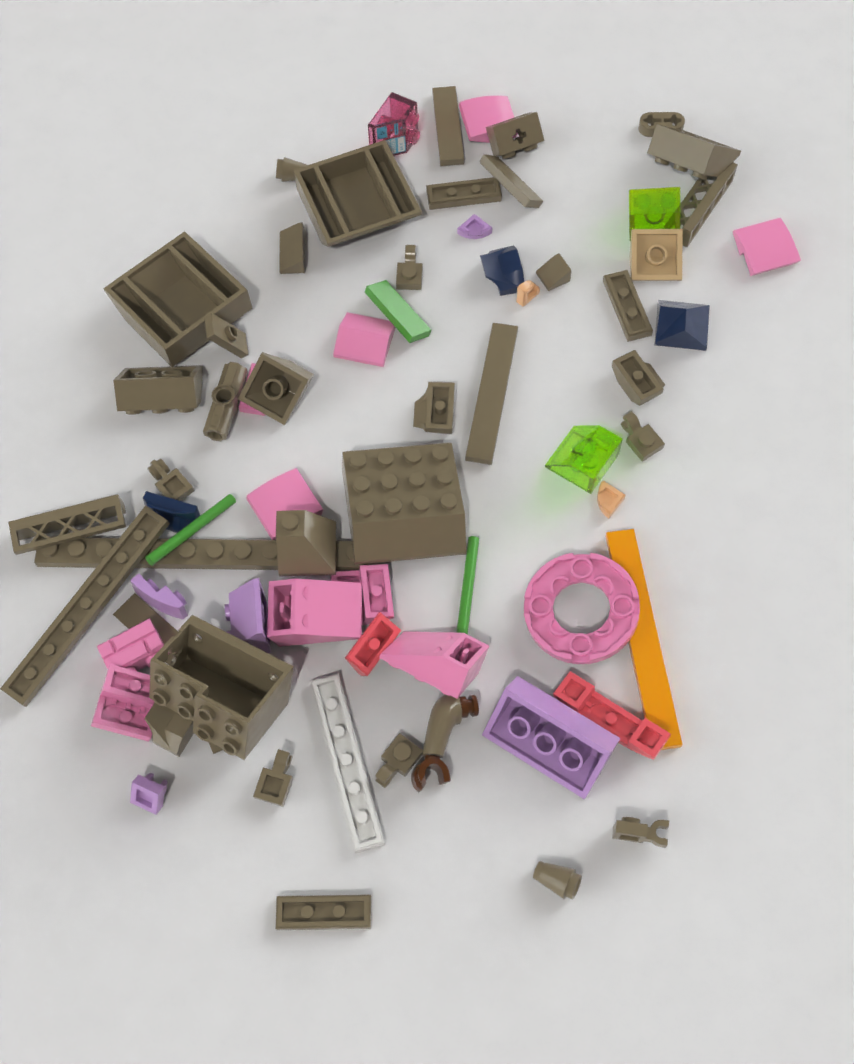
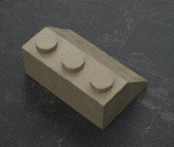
M659 124L656 125L647 154L656 157V162L669 165V162L674 163V169L687 172L688 169L693 170V176L705 180L707 176L718 177L741 153V150L685 130Z
M202 365L174 366L173 368L171 366L125 368L113 380L117 411H126L128 415L140 414L142 410H152V413L155 414L166 413L168 409H178V412L181 413L194 411V408H197L201 403Z

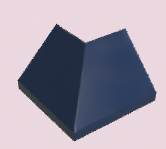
M658 300L654 345L706 351L710 305Z

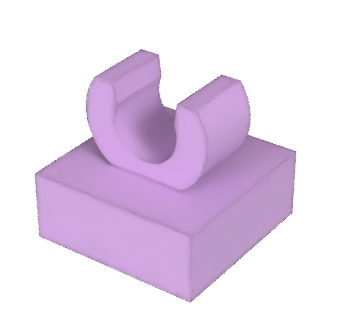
M149 773L146 777L138 774L132 781L130 803L157 815L163 807L168 781L164 779L161 784L153 781L154 774Z

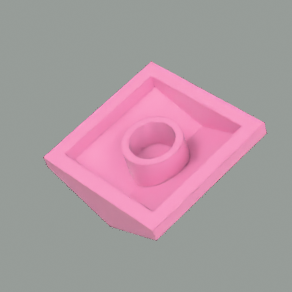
M347 312L339 325L333 355L340 359L384 367L396 327L388 320Z

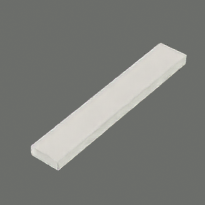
M339 674L310 681L355 853L383 846L385 842Z

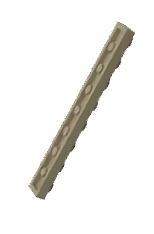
M146 505L3 684L0 688L2 691L21 705L28 706L170 523Z

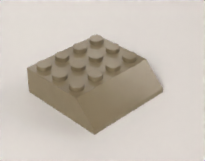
M386 140L293 170L300 198L321 243L327 247L422 215V211Z
M185 231L103 288L125 321L172 368L209 341L206 337L204 316L213 313L229 324H232L253 309L248 290Z
M452 443L342 452V475L355 565L466 554L465 512Z

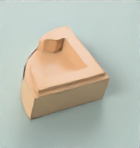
M531 280L520 284L517 287L516 302L521 306L527 305L540 293L539 286Z
M602 481L599 486L597 502L601 512L607 518H610L624 501L626 495L605 481Z

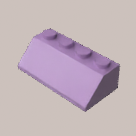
M519 676L505 688L482 734L485 738L583 799L587 797L621 739Z

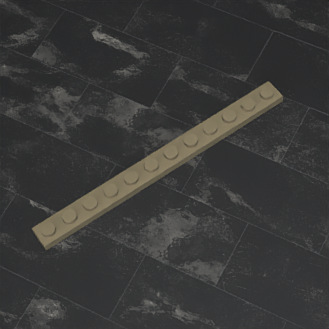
M81 538L36 550L34 563L37 567L96 568L119 538ZM158 539L136 566V568L278 570L276 540L187 539L151 566L145 557L169 540ZM336 541V571L359 570L362 565H369H355L352 541Z

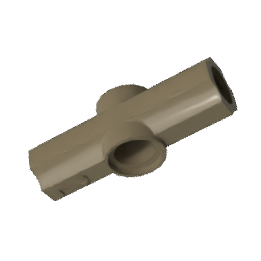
M229 362L224 364L218 386L212 391L211 397L213 402L203 429L204 436L209 437L211 440L221 442L227 439L233 417L239 411L238 397L241 394L247 375L246 367L241 366L239 363Z

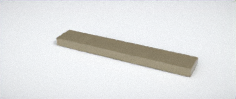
M500 323L492 324L465 461L492 465L518 326Z

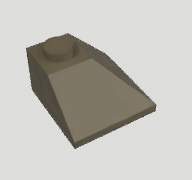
M262 352L238 400L285 425L304 395L314 374L292 361Z
M306 510L276 511V547L279 577L336 575V521Z

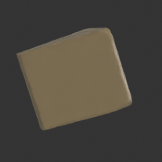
M560 253L554 255L536 271L537 276L548 291L570 282L571 269Z

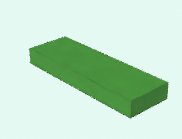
M387 280L366 286L364 293L409 343L429 337L431 329Z

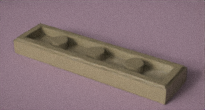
M456 86L432 88L440 166L463 165L464 154Z

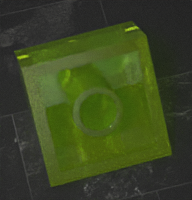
M681 187L629 190L630 241L632 229H681Z
M600 425L573 426L547 461L545 468L591 494L618 457L623 438Z

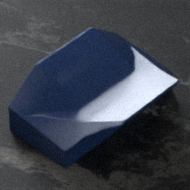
M513 245L480 255L485 277L497 285L500 296L517 293V287L524 282L523 268L517 248Z
M148 491L143 496L144 505L170 523L165 530L178 533L200 516L196 505Z

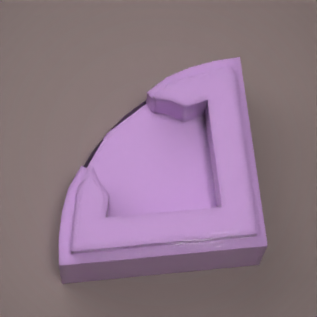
M475 214L457 228V234L468 239H480L492 233V227Z

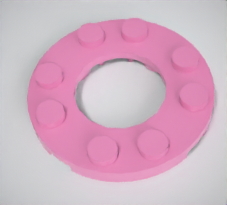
M569 553L552 559L535 573L528 584L524 596V617L531 637L544 652L567 663L591 664L610 658L623 649L630 641L639 621V595L632 578L618 563L595 553H590V555H573V553ZM577 583L592 584L601 589L610 604L609 617L603 626L588 634L570 633L562 628L554 618L553 613L555 599L561 590Z

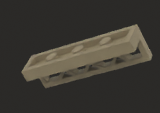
M733 162L716 178L714 183L709 184L707 179L698 178L663 229H671L673 226L683 225V246L688 247L733 182L738 164ZM706 191L703 199L697 200L695 194ZM695 208L690 217H685L684 210Z
M117 494L9 521L13 551L18 555L125 528L124 514H126L124 502ZM114 516L118 518V521L107 524L101 521L102 519ZM89 523L87 528L83 530H77L73 528L78 525ZM62 530L56 537L51 538L46 535L47 533ZM34 537L30 543L20 545L19 540Z

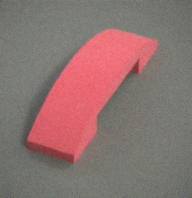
M571 671L553 693V696L566 706L621 738L618 742L619 744L654 760L671 737L669 732L648 719L644 718L642 721L597 693L595 686Z

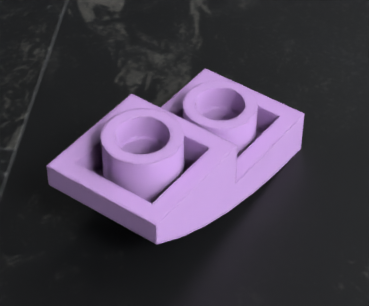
M137 574L130 580L134 591L155 609L179 619H185L188 616L184 607L187 603L178 591L172 592L166 585L159 590L151 579L146 581L140 574Z

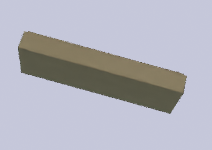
M483 154L479 161L480 164L524 207L539 208L543 200L498 156Z
M494 177L426 185L429 210L502 201L500 184Z
M628 270L604 275V286L627 342L652 336L653 329Z
M371 895L277 896L275 929H371Z

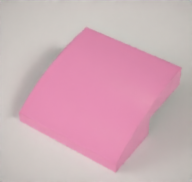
M508 96L476 97L461 101L458 105L469 141L490 143L486 127L514 118Z
M781 218L733 231L739 254H744L750 276L793 265L801 261L792 236Z
M297 468L271 479L246 497L272 540L276 539V511L306 510L320 516L323 512V508Z
M388 564L362 565L359 570L338 571L336 575H330L331 581L357 582L362 584V625L370 624L378 612H381L389 620L394 618Z
M110 664L91 726L149 742L152 732L145 721V717L155 703L149 698L150 675Z

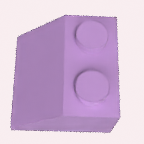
M256 578L229 593V604H225L226 620L231 623V630L226 632L266 653H271L270 639L267 637V599L259 578Z

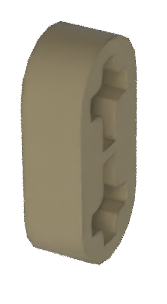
M648 112L640 117L638 130L645 137L653 136L657 124L683 130L685 118L678 112Z

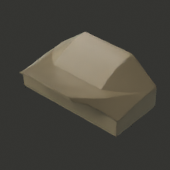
M636 350L612 361V369L617 382L635 404L641 406L663 393L665 383L651 364L645 363Z
M428 382L425 394L415 401L413 427L424 429L425 432L452 434L455 383Z
M156 703L153 704L145 717V721L152 732V742L180 757L194 734V721L184 719L177 712Z

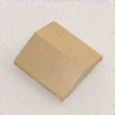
M683 229L631 230L629 259L632 281H682Z

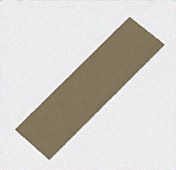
M135 593L113 614L128 629L150 618L164 645L172 636L175 637L178 633L173 626ZM175 652L169 653L165 661L168 665L171 663Z

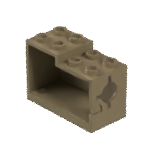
M191 615L179 628L175 637L172 636L150 660L149 698L156 704L177 712L182 718L194 721L193 733L201 740L209 741L222 748L227 754L235 755L245 760L288 705L294 666ZM168 652L171 654L175 652L169 665L166 664Z

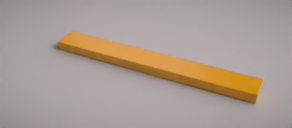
M634 529L606 532L605 537L610 559L618 563L630 575L639 595V621L628 644L644 718L671 734V737L661 750L680 748L683 744Z

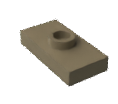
M213 313L204 316L207 339L241 359L248 355L246 333Z

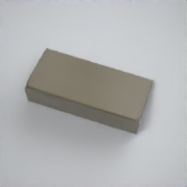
M303 222L280 231V274L305 273V233Z

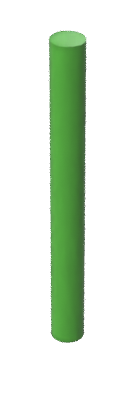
M228 494L145 557L146 561L151 566L156 564L235 504L234 496Z
M476 536L468 537L456 633H465L467 635L479 538Z

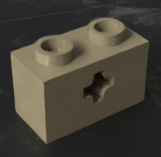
M529 112L486 127L493 156H502V159L515 156V151L522 148L524 152L538 148L537 143L545 141L537 112ZM516 133H518L519 137H517V138H515V140H513V137H512V136H514Z

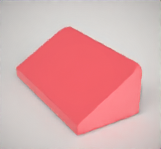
M378 612L345 659L359 675L368 676L379 662L380 654L393 643L401 629L381 612Z

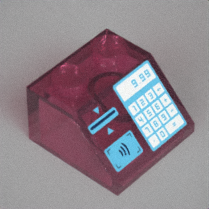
M391 92L368 124L369 145L386 140L393 156L407 153L411 146L418 142L420 137L417 102Z

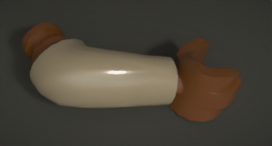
M444 694L434 704L428 721L422 754L425 760L414 767L411 773L412 785L418 793L426 785V768L433 769L437 773L439 785L451 781L448 767L440 758L444 756L453 727L460 724L462 718H467L469 714L472 717L478 716L479 706L475 695H469L468 699L465 696L456 699L453 696Z

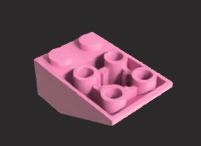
M311 579L269 581L267 637L279 647L356 640L361 637V583Z
M404 631L380 654L379 658L388 662L390 666L413 675L418 681L426 682L436 687L443 694L458 699L479 674L489 645L465 633Z

